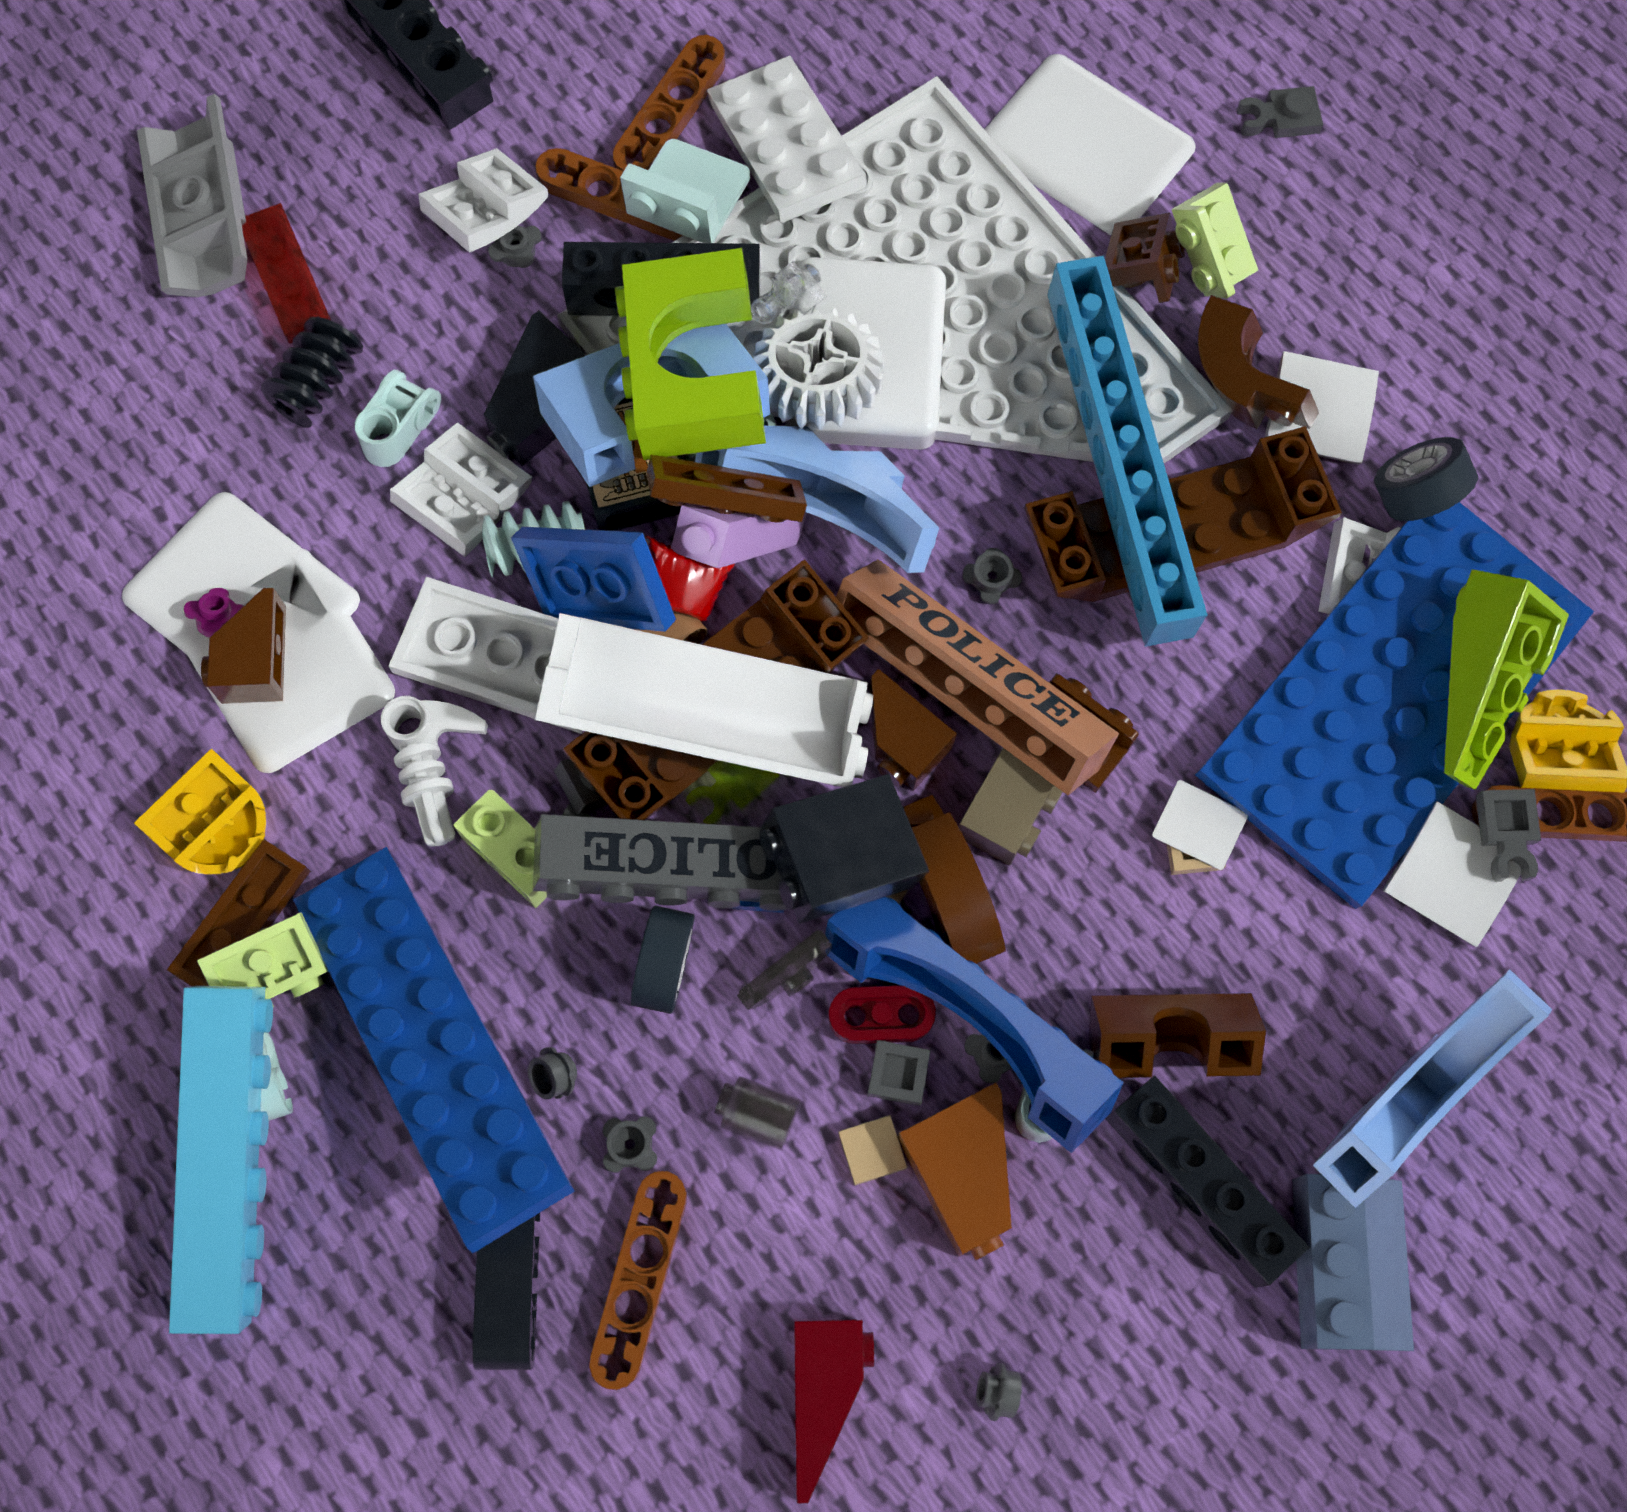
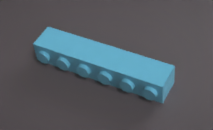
M193 986L184 988L169 1334H239L251 1323L252 1317L259 1315L261 1309L262 1285L261 1282H254L255 1259H260L263 1253L264 1228L263 1225H256L257 1202H263L265 1197L267 1178L265 1168H258L259 1145L266 1144L269 1129L268 1113L261 1111V1089L268 1088L271 1075L269 1055H263L264 1033L270 1032L273 1021V1004L271 999H265V987Z

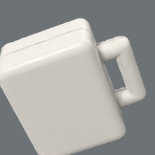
M1061 54L1048 56L984 129L1033 185L1109 235L1112 234L1115 223L1138 219L1144 214L1192 156L1196 147L1194 140L1188 134Z
M818 257L807 258L799 264L796 273L793 314L795 309L803 315L811 314L814 306H816L821 314H828L835 307L840 318L853 313L857 325L868 323L871 336L878 337L882 357L885 359L884 373H882L883 386L880 389V394L875 395L872 408H862V413H860L858 420L845 416V421L841 428L833 421L825 423L822 431H820L816 422H808L805 425L823 443L917 450L926 449L934 443L939 417L946 277L940 268L933 265ZM796 418L785 422V426H799Z
M221 492L212 496L128 582L122 591V600L128 608L186 654L198 641L209 649V637L202 635L197 630L195 619L185 617L184 606L189 601H198L213 588L228 590L229 598L236 604L242 605L247 604L263 588H274L286 606L285 657L327 612L351 616L358 608L360 602L359 594L354 588L313 556L296 563L294 557L302 548L235 495L228 492Z
M300 549L296 553L294 561L229 597L236 604L245 605L263 588H274L286 606L283 701L221 704L207 687L252 764L263 773H272L382 709L395 695V687L351 616L328 612L299 567L298 563L312 556L305 549ZM191 619L187 623L198 641L191 647L187 655L201 677L202 658L209 656V637L202 635L196 628L195 619Z

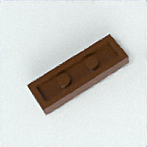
M650 455L646 472L650 497L658 498L666 504L682 506L689 503L707 506L721 514H734L736 511L755 514L764 520L775 523L784 522L785 520L802 522L807 502L800 480Z
M263 839L166 970L191 987L209 986L197 960L270 927L311 871L305 865Z

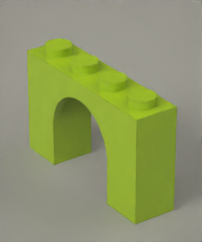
M742 248L622 265L624 286L615 287L619 316L620 318L626 317L627 326L618 327L622 356L623 358L629 357L630 367L621 368L625 397L626 399L632 398L633 409H627L624 412L629 441L638 440L643 460H649L651 454L670 457L766 443L762 402L756 370L702 378H689L673 374L658 364L659 358L666 346L684 332L700 327L752 320L748 279Z

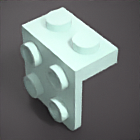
M669 139L664 143L649 170L629 163L622 173L620 180L627 214L699 242L714 243L750 180V171L744 164L683 141Z

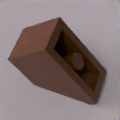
M263 588L209 638V656L202 658L201 677L204 686L210 689L221 704L283 701L286 606L274 588Z
M877 669L871 677L870 694H873L871 716L875 760L879 762L877 769L882 776L890 774L894 786L900 787L904 783L914 791L951 751L957 733L880 669Z

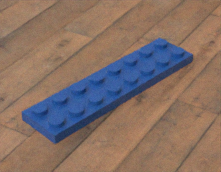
M387 847L381 849L293 899L299 913L302 912L321 957L465 1246L472 1253H475L575 1192Z

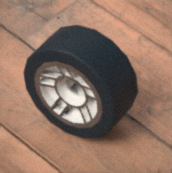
M1440 437L1415 444L1390 458L1378 469L1374 477V483L1389 517L1398 521H1415L1436 515L1463 500L1475 488L1479 477L1463 441L1454 437Z
M653 906L645 928L631 992L632 1006L668 1014L673 1013L694 926V914Z

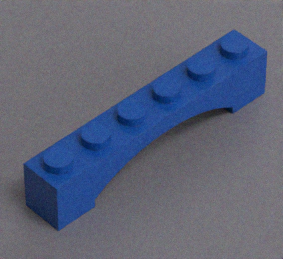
M883 897L839 911L828 919L822 947L824 954L860 983L870 977L905 986L937 1001L970 1023L1002 1054L1020 1079L1032 1104L1028 1119L1072 1153L1112 1112L1124 1082L1117 1078L1107 1065L1101 1061L1094 1060L1072 1043L1062 1030L1049 1025L1031 1011L1021 998L1013 993H1008L986 976L976 963L966 960L945 944L935 931L925 928L904 912L895 900Z

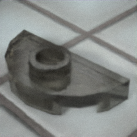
M816 930L739 990L737 997L747 1010H751L767 1003L783 991L789 997L793 996L813 981L814 976L810 971L832 950L831 942L822 930Z

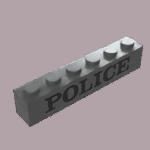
M541 814L535 827L533 891L547 892V898L575 900L580 897V893L601 894V900L609 903H627L633 901L634 896L655 897L656 904L667 906L686 904L687 899H707L708 906L714 908H733L739 906L740 901L760 902V908L764 910H787L779 891V880L781 877L774 860L767 859L761 847V827Z

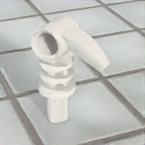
M411 696L394 698L387 703L382 711L381 725L392 744L399 750L394 757V762L397 767L402 768L398 774L399 781L402 784L408 785L401 792L402 802L405 806L415 807L425 844L429 847L445 845L455 838V831L446 798L454 792V788L450 779L441 777L446 769L443 762L437 761L441 755L438 738L444 732L486 734L488 725L484 719L475 713L451 703L430 700L420 701ZM410 718L421 719L419 727L414 732L409 734L398 733L399 726L405 720Z

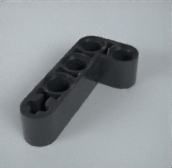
M540 1213L477 1251L472 1344L473 1366L475 1370L533 1369L536 1343L537 1293H532L533 1278H538L540 1236H534L535 1222H540Z

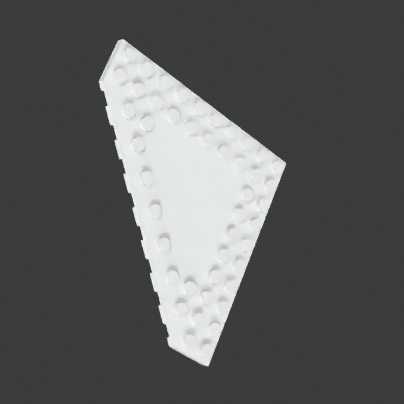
M937 76L842 135V138L865 172L867 188L784 223L779 221L760 188L736 203L714 243L760 244V317H752V320L727 323V326L752 358L754 357L753 351L756 342L761 341L764 328H775L778 316L788 320L792 319L796 273L799 264L803 260L810 257L933 265L940 268L946 277L939 417L935 440L1093 462L1047 294L1056 263L1097 256ZM683 235L672 243L702 242ZM1123 286L1113 287L1163 463H1166L1228 420L1232 409L1222 400L1213 387ZM567 309L557 315L559 326L586 355L620 343L618 327L627 326L626 317L620 318V316L568 315ZM778 411L770 412L773 417L780 418Z

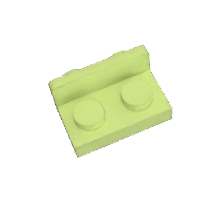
M1216 183L1171 209L1177 224L1175 227L1176 236L1181 245L1186 249L1193 267L1191 271L1193 282L1206 297L1213 295L1227 299L1235 294L1233 285L1258 271L1228 183Z
M488 790L453 826L461 838L532 906L537 908L547 898V892L533 891L535 829L494 790Z
M302 912L197 960L209 986L265 987V999L275 997L287 990H291L294 998L323 985L324 982L320 975L328 971Z

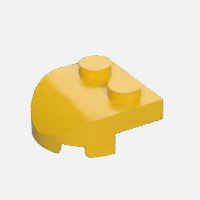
M1561 689L1537 693L1534 700L1519 713L1510 737V753L1521 788L1624 793L1627 788V766L1618 744L1624 729L1620 718L1613 710H1609L1604 715L1597 709L1587 705L1588 696L1583 693Z
M211 748L145 811L134 824L181 867L198 874H221L234 871L243 866L263 841L266 830V813L263 801L257 791Z

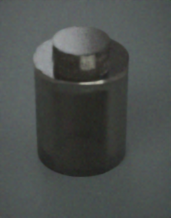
M739 1076L735 1086L725 1083L714 1113L723 1116L721 1128L782 1151L801 1099Z

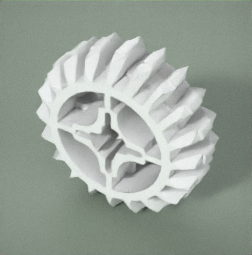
M814 306L811 314L803 315L795 309L791 320L778 316L775 328H764L761 341L756 342L753 351V359L768 377L770 412L778 411L782 423L796 418L800 429L808 422H816L818 428L822 431L825 423L833 421L841 428L845 421V416L858 420L860 413H862V408H872L875 395L880 394V389L883 386L882 373H884L885 359L882 357L878 337L871 336L868 323L857 325L853 313L840 318L835 307L828 314L819 313L816 306Z

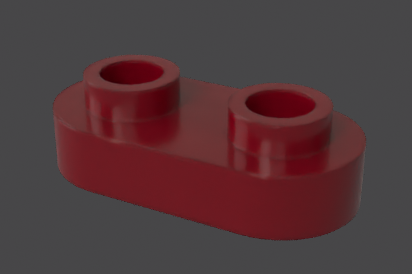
M905 986L853 987L841 991L834 997L830 1004L828 1019L832 1032L846 1043L871 1044L877 1043V1040L890 1043L914 1042L925 1037L931 1030L936 1017V1008L931 998ZM905 1006H910L917 1011L918 1020L913 1024H904L898 1017V1011ZM849 1009H860L865 1015L864 1023L860 1026L849 1025L845 1020V1013Z

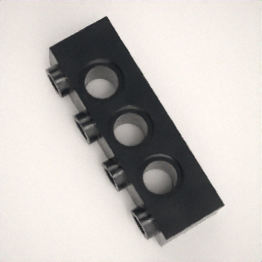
M341 0L344 11L449 131L494 102L490 87L493 77L489 68L480 57L477 56L473 59L466 51V46L461 36L452 26L446 29L439 21L438 13L429 0Z
M564 242L562 289L568 315L619 316L615 287L624 286L622 265L742 248L752 317H760V244Z
M1155 1075L1105 1118L1255 1288L1271 1285L1310 1248Z

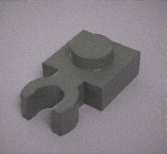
M1314 86L1270 90L1265 103L1260 99L1249 97L1240 100L1237 107L1238 115L1252 114L1256 117V120L1244 121L1241 132L1245 136L1258 135L1264 128L1269 127L1273 128L1275 138L1320 134L1323 127Z
M1535 789L1481 791L1476 795L1481 845L1497 846L1498 855L1495 856L1491 863V874L1494 881L1502 882L1509 878L1507 867L1509 861H1514L1520 866L1522 881H1529L1535 878L1538 873V863L1535 856L1527 850V845H1534L1541 841Z

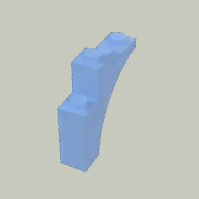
M764 426L766 443L697 453L695 462L800 480L807 502L805 512L830 521L865 539L892 558L907 573H921L925 571L931 551L935 546L939 527L902 490L905 476L881 451H831L808 426H804L802 429L799 426Z
M1509 969L1444 1030L1436 1034L1398 1069L1388 1084L1347 1121L1313 1166L1356 1208L1396 1173L1406 1158L1438 1122L1505 1055L1545 1020L1552 1009Z

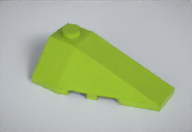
M1472 569L1466 585L1461 588L1456 599V612L1453 617L1444 774L1463 786L1476 790L1505 740L1503 724L1509 714L1513 711L1521 713L1529 699L1523 691L1534 673L1544 675L1550 665L1569 617L1565 610L1529 580Z

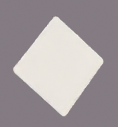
M1179 780L1152 836L1218 870H1223L1248 815L1239 808Z

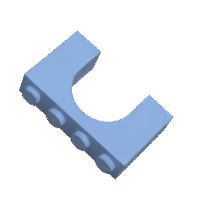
M727 324L700 327L684 332L673 339L663 350L658 364L665 370L682 377L702 378L756 370L763 418L770 415L768 377ZM620 343L533 376L541 415L589 487L636 469L632 441L628 439L626 425L614 410L615 406L625 398L621 368L630 367L629 357L623 358Z

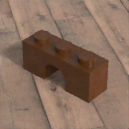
M1252 993L1091 996L1089 1045L1091 1051L1094 1052L1093 1059L1107 1065L1117 1078L1152 1077L1154 1055L1165 1051H1179L1194 1056L1202 1063L1206 1077L1261 1076L1266 1029Z

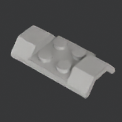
M212 94L206 99V117L176 131L149 127L137 130L161 291L167 295L202 297L218 293L245 281L247 254L242 224L246 223L234 147L233 142L226 135L221 100L216 94Z

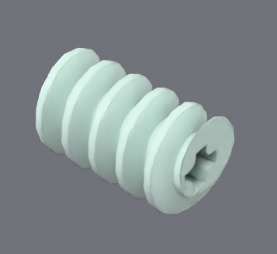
M564 501L561 517H556L550 505L547 504L543 506L541 520L537 521L531 510L525 508L523 509L521 524H516L508 511L504 512L502 526L499 528L496 527L490 515H485L482 525V536L491 577L493 578L496 563L505 576L512 575L515 560L519 562L524 570L511 540V537L522 526L585 530L582 512L576 514L570 502Z

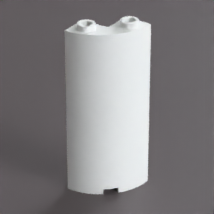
M560 613L549 664L545 670L535 720L829 785L846 787L852 785L854 777L861 779L864 774L868 748L861 747L862 736L857 734L859 723L867 724L873 703V694L866 693L868 683L864 681Z

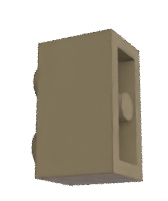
M1003 748L960 822L959 829L967 843L1010 866L1017 853L1027 858L1041 832L1033 824L1041 810L1049 814L1052 813L1063 792Z

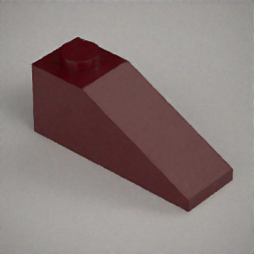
M863 1320L794 1321L797 1504L809 1503L864 1381V1368L874 1367L873 1332H863Z

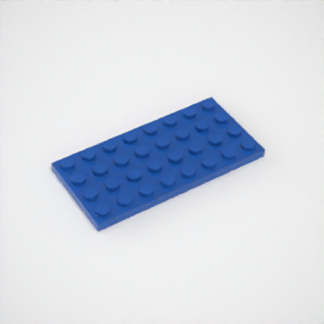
M1461 502L1431 517L1406 521L1397 534L1387 543L1195 774L1197 778L1227 803L1247 814L1248 821L1355 909L1363 906L1408 849L1436 801L1443 804L1459 784V782L1444 774L1453 617L1456 612L1458 593L1466 585L1471 570L1529 580L1569 614L1552 661L1544 675L1594 613L1589 606ZM1534 673L1523 693H1526L1528 696L1544 675ZM1513 711L1512 713L1509 714L1508 718L1506 719L1505 723L1503 724L1504 726H1505V724L1508 722V720L1512 717V715L1515 713V711Z

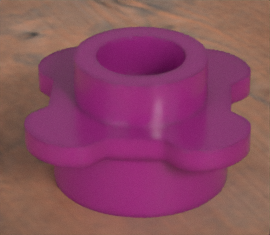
M213 588L198 601L187 602L184 606V615L188 619H195L197 630L202 635L210 638L244 605L236 604L229 598L228 590Z

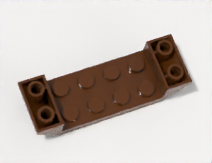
M1306 426L1260 438L1250 457L1168 479L1195 573L1286 548L1339 518L1342 514ZM1073 491L1025 504L1026 515L1057 597L1096 602L1129 592L1104 498L1077 504Z
M804 559L765 589L763 595L756 603L702 645L831 673L862 646L869 637ZM587 731L563 748L564 753L618 819L647 820L720 762V760Z

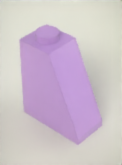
M686 503L680 509L671 549L685 557L715 568H721L797 545L807 512H805L802 522L785 520L784 522L775 523L764 520L755 514L737 511L734 514H721L707 506Z

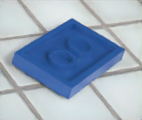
M522 526L511 537L543 614L559 619V614L563 613L630 629L666 632L676 621L643 532Z

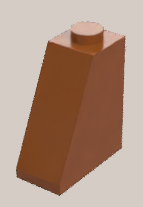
M995 1082L900 1132L897 1137L957 1256L960 1257L970 1251L975 1261L1004 1246L999 1235L1012 1228L1002 1095Z

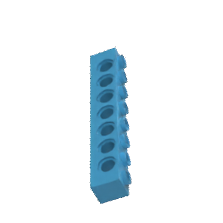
M1104 255L1056 263L1047 296L1144 646L1194 638L1207 617V611Z

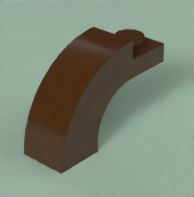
M1211 295L1204 308L1199 325V354L1204 370L1214 390L1232 409L1231 414L1254 429H1258L1265 415L1283 426L1289 427L1294 423L1310 429L1319 414L1310 389L1265 374L1252 366L1255 347L1263 335L1253 309Z
M933 795L903 806L929 869V872L919 883L929 905L937 934L945 944L963 958L976 964L1006 952L1003 934L990 894L974 856L950 812L944 814Z

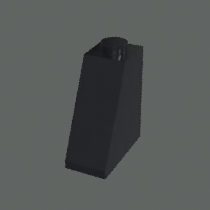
M539 310L531 316L484 412L489 430L486 439L491 447L505 459L511 455L522 467L557 438L540 413L533 376L587 356Z

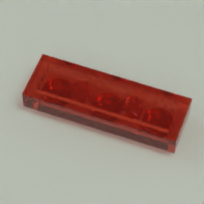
M279 203L245 216L246 223L242 224L245 242L288 343L291 344L293 343V338L299 332H304V323L308 318L321 317L331 320L284 208Z

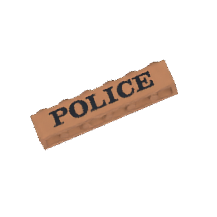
M879 559L843 578L836 598L869 637L864 644L1066 795L1071 794L1100 770L1119 735L1113 728Z

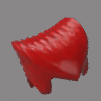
M646 535L645 540L672 610L688 614L699 619L701 622L706 621L719 596V591L723 588V582L728 578V573L734 568L735 564L715 568L680 555L671 549V545L657 542L654 538Z

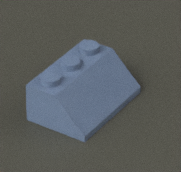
M1306 1174L1292 1179L1294 1228L1296 1233L1310 1247L1296 1260L1301 1349L1414 1351L1402 1181L1388 1179L1355 1208L1322 1174Z

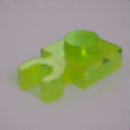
M718 760L707 769L716 782L710 787L700 786L693 789L685 801L691 807L702 798L711 799L714 802V810L710 815L706 816L703 822L705 824H717L722 819L725 813V805L732 800L742 811L779 780L780 775L775 772Z

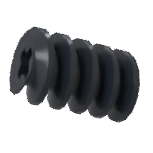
M310 317L305 321L304 332H299L293 338L294 347L287 348L283 353V362H278L272 368L273 378H267L261 384V391L268 402L286 419L304 428H309L313 425L312 421L304 413L305 409L316 414L321 413L323 410L322 405L314 396L317 394L327 399L333 396V390L325 380L327 379L337 384L342 383L344 380L343 374L335 367L336 364L347 369L353 367L354 360L346 350L357 354L363 352L361 341L343 326L321 317Z

